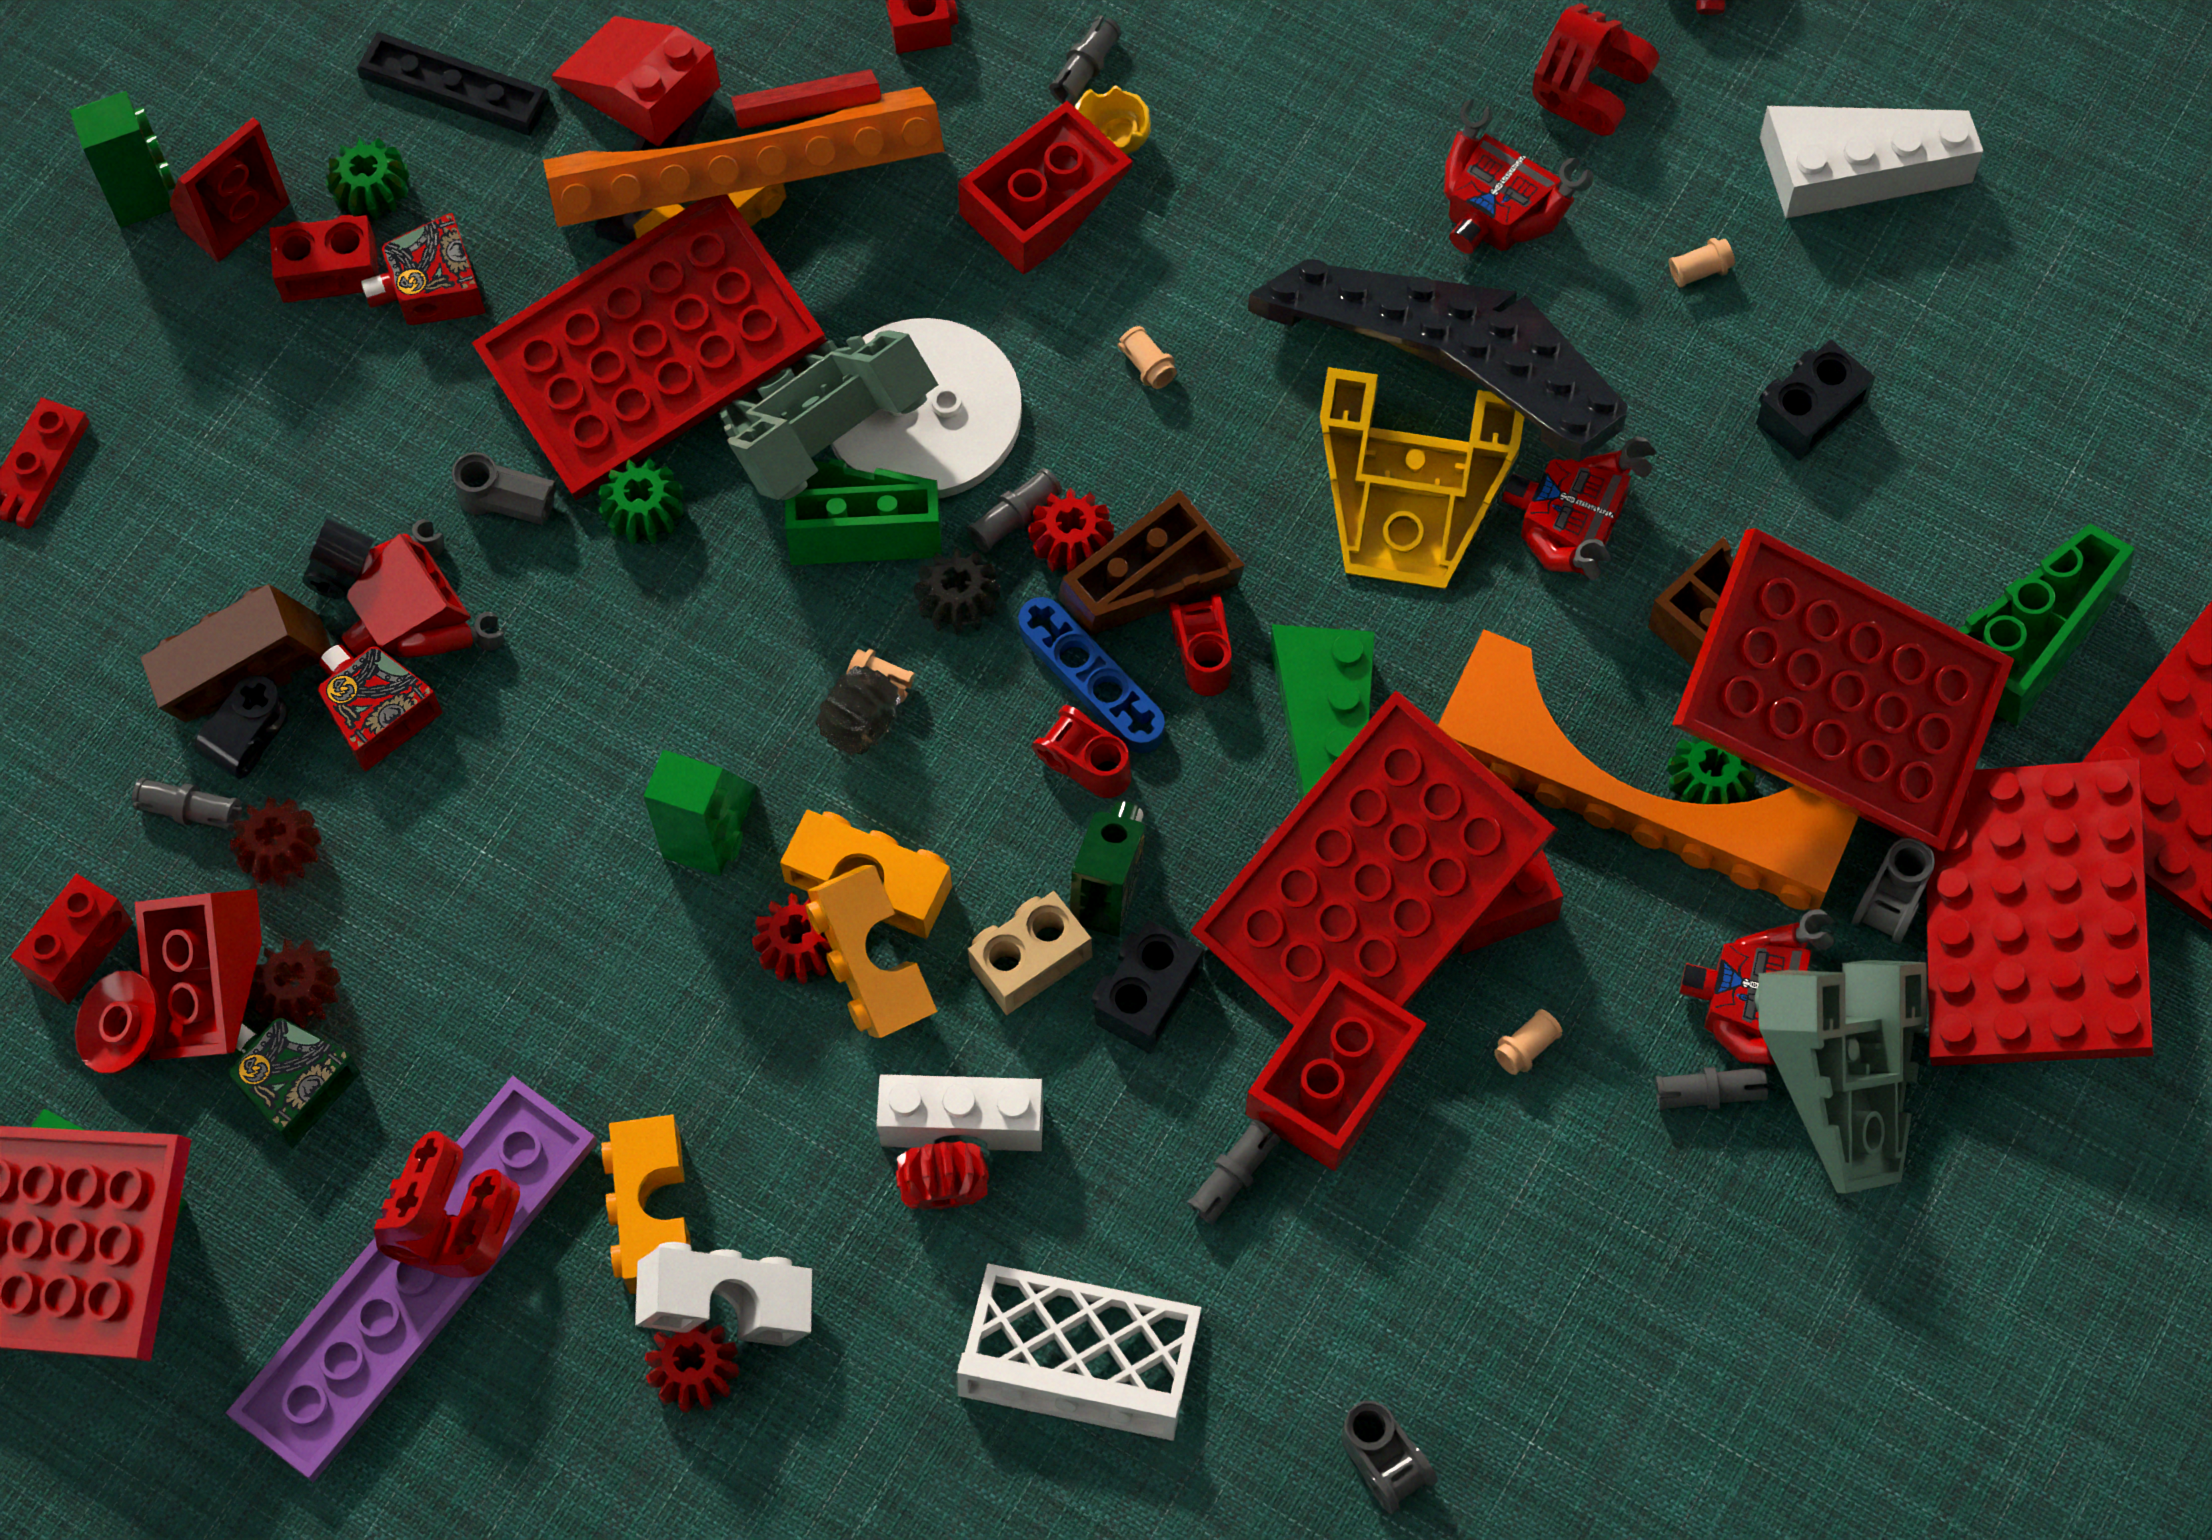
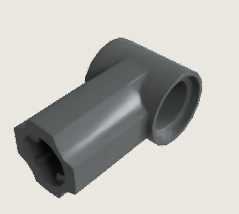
M479 452L464 454L453 465L452 477L458 502L466 512L474 515H483L492 511L543 525L544 521L548 520L556 492L555 481L498 466L490 456ZM472 481H487L484 485L480 487L474 488L467 486Z

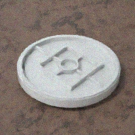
M916 318L894 322L862 337L867 344L875 338L877 333L891 330L909 334L939 385L926 394L927 401L916 410L902 414L901 412L895 413L879 409L830 445L838 460L846 461L847 468L874 473L876 468L937 480L939 498L956 495L976 486L1000 467L1011 452L1018 437L1022 418V402L1016 373L1007 357L992 341L965 325L933 318Z

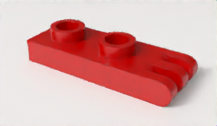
M42 397L40 398L0 469V520L11 523L16 517L17 526L29 529L33 525L90 423L85 412Z

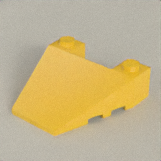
M1328 367L1320 421L1345 574L1446 589L1518 457L1525 416L1492 392L1477 390L1469 442L1373 428L1371 426L1378 389V375Z

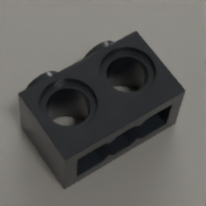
M1830 339L1817 352L1813 348L1806 351L1794 365L1793 373L1783 382L1777 378L1764 389L1759 397L1761 407L1756 424L1798 461H1801L1868 401L1875 376ZM1820 379L1832 380L1837 385L1825 384ZM1786 409H1796L1804 415H1792Z
M1148 920L1139 935L1132 932L1127 937L1118 955V960L1122 963L1113 977L1105 975L1094 991L1091 1003L1095 1004V1025L1151 1055L1203 969V949ZM1162 956L1170 960L1171 965L1163 970H1152L1144 963L1151 957ZM1127 999H1137L1145 1007L1138 1013L1128 1014L1121 1011L1118 1005Z

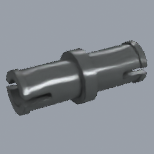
M1097 16L1082 41L1074 44L1068 51L1067 63L1049 86L1050 93L1059 102L1064 103L1066 97L1070 94L1066 101H1069L1072 105L1075 104L1079 94L1090 78L1098 76L1103 69L1104 57L1114 42L1121 36L1119 25L1111 18L1107 17L1101 27L1104 16Z
M1040 469L1036 475L1014 492L1006 491L999 496L998 504L978 521L970 524L967 527L970 539L981 551H990L996 543L1014 529H1024L1032 522V515L1036 505L1044 506L1047 504V497H1049L1050 492L1059 496L1062 493L1060 482L1048 469Z
M142 777L135 784L132 793V801H134L132 806L135 810H144L174 818L176 823L182 825H190L193 822L223 828L226 831H234L241 818L242 808L239 807L241 805L239 799L200 792V788L197 785L189 783L178 787Z
M1764 1066L1716 1072L1715 1067L1703 1068V1073L1667 1077L1655 1076V1088L1658 1089L1656 1098L1659 1111L1667 1108L1706 1105L1708 1110L1719 1109L1720 1103L1751 1100L1765 1101L1768 1099V1089L1764 1088V1084L1767 1083Z
M1256 1119L1252 1120L1249 1128L1227 1155L1220 1154L1214 1161L1216 1169L1193 1198L1189 1199L1187 1202L1189 1208L1192 1211L1198 1209L1197 1215L1211 1225H1215L1218 1217L1241 1188L1248 1190L1254 1182L1253 1173L1272 1149L1281 1142L1280 1138L1275 1133L1269 1135L1268 1133L1271 1129Z

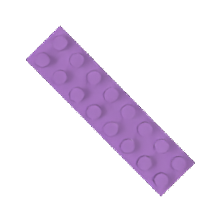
M514 1076L508 1080L457 1140L456 1143L463 1148L464 1156L444 1209L449 1216H458L471 1183L478 1175L489 1169L500 1171L519 1185L520 1198L500 1253L491 1268L484 1274L476 1277L449 1278L395 1261L383 1255L377 1249L374 1238L226 1412L233 1421L312 1483L316 1481L598 1143L593 1134Z

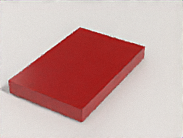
M871 69L731 97L736 121L741 129L880 102L879 100L882 99L879 83Z

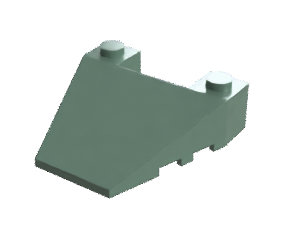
M891 330L877 333L875 338L867 344L861 335L854 336L846 341L849 347L838 349L833 340L826 341L819 348L811 353H807L789 367H785L778 374L760 383L740 398L733 400L729 405L719 409L721 418L726 425L724 426L725 432L729 436L728 443L760 495L776 500L780 498L787 500L798 495L807 487L808 483L806 480L818 472L811 459L817 453L879 409L906 414L916 410L927 401L926 394L939 384L909 334Z
M1865 960L1842 963V972L1783 970L1759 973V986L1755 993V1006L1759 1013V1030L1836 1192L1847 1194L1901 1182L1912 1115L1902 1112L1907 1082H1917L1919 1064L1910 1062L1914 1033H1924L1927 1017L1926 962Z

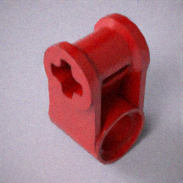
M1211 594L1210 600L1179 605L1177 601L1169 602L1172 632L1176 646L1179 647L1189 687L1197 694L1203 696H1215L1222 693L1231 682V646L1220 594ZM1206 660H1212L1217 662L1219 665L1212 668H1205L1200 666L1199 663Z
M1064 705L1058 712L1059 720L1045 737L1036 738L1032 743L1031 747L1034 753L1051 769L1067 775L1090 790L1094 795L1102 798H1113L1121 795L1127 790L1131 782L1129 751L1126 744L1119 737L1114 736L1095 724L1080 710ZM1106 761L1118 764L1116 768L1110 771H1100L1095 768L1100 763Z

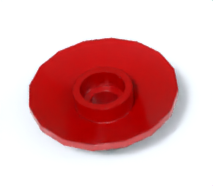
M115 971L101 978L87 993L78 1011L75 1026L77 1051L85 1065L101 1074H119L134 1067L149 1051L157 1035L161 1014L158 993L150 980L134 971Z

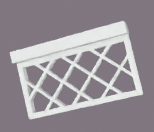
M987 1264L965 1353H962L957 1371L958 1396L1174 1441L1179 1409L1200 1320L1201 1307ZM1001 1283L1019 1287L1027 1300L1002 1313L992 1298L995 1284ZM1033 1290L1040 1291V1293L1035 1294ZM1058 1295L1072 1298L1080 1311L1056 1325L1043 1304ZM1086 1301L1094 1303L1089 1306ZM1111 1306L1125 1309L1134 1322L1110 1336L1096 1315ZM1035 1310L1048 1330L1023 1343L1010 1323ZM988 1311H990L994 1319L986 1323ZM1140 1312L1147 1313V1315L1142 1316ZM1164 1317L1186 1321L1184 1336L1165 1347L1150 1327ZM1088 1321L1101 1341L1077 1355L1063 1334ZM1000 1328L1015 1348L1000 1358L978 1354L981 1339ZM1141 1331L1155 1352L1131 1366L1117 1345ZM1055 1339L1069 1360L1054 1369L1040 1367L1030 1353ZM1109 1351L1122 1369V1372L1108 1380L1093 1378L1084 1364ZM1180 1351L1178 1363L1176 1364L1171 1356ZM1022 1358L1025 1363L1016 1362V1361H1018L1019 1359ZM1163 1362L1174 1378L1171 1394L1147 1389L1138 1375ZM1075 1369L1078 1372V1374L1070 1373ZM1130 1381L1132 1385H1127L1124 1383Z

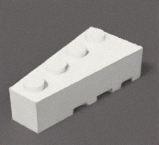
M1767 106L1760 134V141L1785 218L1973 183L1983 153L1970 112L1961 110Z

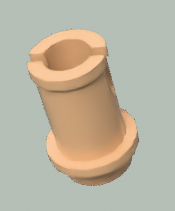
M1711 238L1708 240V245L1681 256L1669 258L1668 263L1676 285L1681 288L1688 283L1717 272L1721 276L1726 275L1728 268L1735 266V258L1731 246L1726 239L1718 241L1716 238Z
M1133 327L1123 334L1120 338L1121 343H1118V348L1121 352L1125 353L1141 372L1140 379L1144 385H1151L1154 389H1160L1174 379L1177 373V369L1174 367V358L1170 354H1163L1146 334L1143 327Z
M858 649L849 664L846 677L854 680L853 685L858 688L864 684L902 703L908 695V692L905 691L906 687L909 689L912 687L915 673L875 657V651L869 649L867 652Z
M1540 1009L1512 1036H1502L1498 1041L1499 1047L1494 1051V1055L1499 1064L1510 1074L1516 1075L1520 1071L1528 1072L1532 1068V1060L1553 1041L1562 1036V1028L1549 1012Z

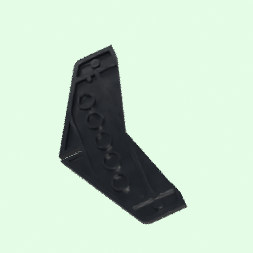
M1308 259L1291 267L1249 294L1248 311L1267 320L1293 326L1302 319H1308L1379 338L1482 385L1542 429L1541 441L1556 452L1577 462H1581L1620 433L1625 426L1628 407L1624 400L1526 295L1516 301L1517 291L1438 281L1426 277H1410L1331 266L1320 260Z

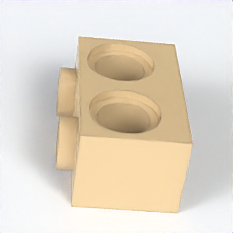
M1052 891L1042 899L1036 896L1027 900L1017 909L1015 917L998 928L996 925H993L980 932L972 941V946L968 948L970 968L1004 1013L1008 1015L1092 958V941L1089 934L1055 891ZM1049 927L1058 929L1062 933L1058 939L1048 942L1036 937L1040 930ZM1005 956L1013 957L1019 961L1015 968L1008 971H1001L993 967V963L997 959Z

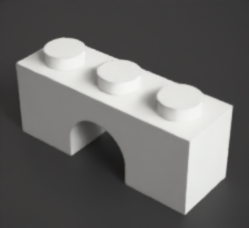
M880 1075L877 1130L881 1147H922L925 1144H935V1140L943 1136L963 1135L984 1140L987 1143L988 1150L1042 1151L1044 1109L1042 1079Z
M666 1242L658 1245V1248L638 1261L635 1326L687 1333L709 1319L711 1294H717L728 1300L735 1309L738 1319L737 1340L788 1347L811 1333L812 1269L792 1266L790 1259L767 1257L756 1261L742 1259V1253L735 1250H715L708 1254L691 1251V1246L686 1243Z

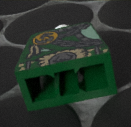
M1115 803L1111 814L1102 811L1094 813L1071 871V913L1083 928L1120 937L1144 858L1146 826L1141 822L1143 812L1132 803Z
M278 1018L262 1034L246 1022H242L235 1053H233L239 1059L228 1073L241 1093L286 1145L293 1149L357 1078L360 1071L351 1055L345 1050L283 1018Z

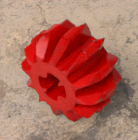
M1070 487L1066 493V498L1062 500L1050 492L1049 497H1047V507L1036 505L1033 511L1034 522L1030 523L1031 526L1028 527L1029 539L1035 543L1033 545V552L1037 560L1048 558V568L1052 572L1061 565H1067L1069 573L1077 565H1080L1107 545L1109 541H1112V538L1115 536L1114 524L1108 521L1110 513L1106 504L1095 505V496H1093L1091 491L1083 498L1077 499L1075 491Z
M792 892L788 896L789 906L782 908L779 903L771 900L768 907L772 917L757 916L755 925L760 934L752 938V944L755 951L762 953L759 957V962L764 970L776 967V977L782 983L792 972H795L798 982L804 985L808 978L807 971L813 970L817 975L825 976L827 969L824 961H828L826 954L832 952V948L825 932L818 934L809 920L805 905L811 903L810 898L803 905H799L797 895ZM802 934V942L792 944L794 940L793 935Z
M943 1141L938 1144H925L922 1147H912L897 1158V1188L900 1190L901 1201L912 1209L920 1208L924 1211L929 1209L942 1210L951 1207L959 1208L961 1205L974 1204L977 1200L987 1195L988 1167L985 1164L983 1151L973 1143L966 1144L962 1141L946 1143Z
M703 1322L687 1333L674 1331L675 1335L671 1338L665 1333L656 1332L654 1340L661 1350L646 1353L645 1361L647 1365L655 1368L646 1378L650 1387H661L658 1396L663 1404L667 1405L678 1398L680 1410L688 1413L692 1408L694 1399L698 1398L704 1410H710L713 1405L709 1394L713 1391L722 1397L729 1396L731 1390L723 1379H732L739 1376L740 1370L738 1365L730 1361L738 1354V1350L734 1342H723L726 1332L721 1325H716L706 1332V1323ZM686 1359L692 1362L700 1359L703 1366L698 1371L692 1367L684 1370L682 1363Z

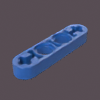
M1045 597L1033 598L1027 601L1020 609L1018 620L1020 636L1031 650L1114 736L1119 737L1126 744L1129 750L1137 753H1148L1158 748L1163 742L1165 735L1164 715L1160 708L1058 603ZM1037 616L1043 621L1050 617L1051 631L1058 638L1053 645L1052 636L1044 627L1038 626L1033 629L1032 618ZM1078 647L1088 653L1089 659L1085 665L1071 668L1062 663L1060 660L1061 654L1069 648ZM1103 682H1113L1119 685L1123 692L1118 700L1105 703L1095 697L1093 694L1094 689ZM1130 704L1131 715L1139 723L1144 724L1149 720L1151 721L1150 734L1147 735L1142 730L1137 731L1135 734L1132 733L1133 721L1125 712Z

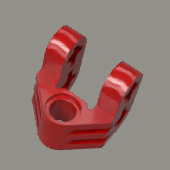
M1579 3L1568 7L1557 21L1535 70L1532 93L1535 100L1548 111L1595 134L1609 136L1613 134L1626 114V107L1616 95L1589 82V74L1598 66L1627 81L1642 84L1647 82L1658 65L1660 55L1651 43L1622 29V22L1616 19L1607 22L1605 21V14L1599 11L1589 13V6Z
M439 1131L428 1132L414 1145L401 1178L393 1179L389 1188L391 1199H385L382 1206L383 1219H377L374 1227L377 1249L383 1255L395 1261L449 1278L480 1276L491 1268L500 1253L519 1202V1185L496 1169L486 1170L471 1183L459 1215L449 1216L444 1209L462 1165L463 1148Z

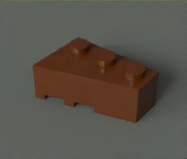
M1178 490L1065 575L1061 581L1058 599L1091 636L1169 609V602L1177 601L1179 605L1237 586L1245 564L1185 494Z
M1725 536L1716 542L1654 600L1648 628L1693 667L1734 562V558L1731 555L1732 548Z
M268 583L265 586L247 591L242 599L227 608L207 614L200 620L199 624L185 632L162 640L157 645V648L140 658L158 708L186 723L218 711L233 691L235 685L250 675H261L269 678L271 681L274 680L277 688L292 683L290 673L319 663L322 655L331 648V644L319 614Z

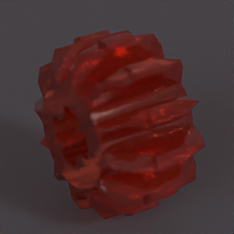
M268 796L265 809L260 811L248 804L247 813L250 819L234 820L233 828L238 836L230 840V848L233 854L238 856L236 863L242 873H252L254 880L262 886L273 876L276 884L284 887L287 874L292 872L295 876L304 879L305 871L302 863H318V854L313 847L321 844L322 840L319 830L313 827L315 819L311 812L306 809L299 811L296 801L290 798L279 807L276 800Z
M284 938L282 951L277 954L272 949L264 947L263 955L268 962L267 964H256L253 976L256 981L251 984L249 993L252 999L258 1000L256 1009L259 1014L265 1018L273 1016V1021L283 1018L290 1022L294 1019L296 1025L304 1030L308 1022L307 1016L313 1013L316 1018L325 1020L326 1012L322 1004L338 1003L339 995L333 987L341 983V975L337 968L331 967L333 959L330 953L324 949L316 952L317 949L314 943L307 938L297 949L291 940ZM294 980L300 983V985L295 988L289 984Z

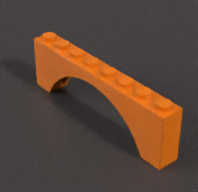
M922 87L881 94L882 99L879 100L880 102L850 107L803 123L732 139L644 151H586L545 159L543 163L557 227L944 152L936 102Z
M1483 629L1438 723L1440 728L1511 789L1516 787L1535 795L1539 802L1555 809L1565 807L1583 815L1587 822L1603 829L1613 827L1630 834L1637 843L1651 849L1661 847L1678 854L1685 863L1695 868H1712L1724 873L1735 884L1751 890L1760 888L1777 895L1785 905L1798 910L1820 909L1859 818L1858 815L1796 785L1768 797L1748 802L1696 804L1658 797L1617 780L1587 759L1566 738L1554 722L1537 686L1531 648Z

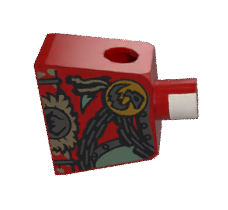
M453 213L443 215L385 243L381 249L389 272L361 280L370 309L398 300L405 321L409 325L486 313Z
M335 645L328 649L319 661V665L329 675V678L321 683L317 690L330 716L360 767L365 772L442 714L434 691L376 646L369 647L354 658L343 645Z

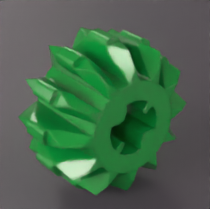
M358 137L356 147L352 149L340 144V157L328 159L330 173L326 175V185L329 193L333 195L335 205L340 208L341 212L350 210L353 216H363L366 212H369L371 217L377 221L380 210L387 209L395 213L397 207L395 200L407 199L408 189L406 184L410 178L408 167L403 163L401 154L396 147L386 148L385 143L379 137L370 145H366L365 141Z
M649 458L642 468H636V465L628 459L626 472L621 473L610 469V484L600 485L599 495L602 503L600 504L599 511L602 520L609 523L610 531L616 538L627 534L628 541L635 545L641 536L647 535L648 540L655 545L657 540L656 532L661 530L673 535V530L675 529L673 520L683 518L684 507L683 503L680 502L683 500L682 497H684L682 485L678 481H674L673 472L668 466L657 470L655 462Z
M1693 736L1692 742L1681 739L1677 743L1675 748L1676 756L1669 758L1666 770L1672 775L1668 783L1670 793H1683L1680 802L1732 804L1747 801L1748 793L1746 790L1753 789L1756 782L1755 773L1750 771L1753 768V764ZM1716 772L1720 775L1719 777H1712Z

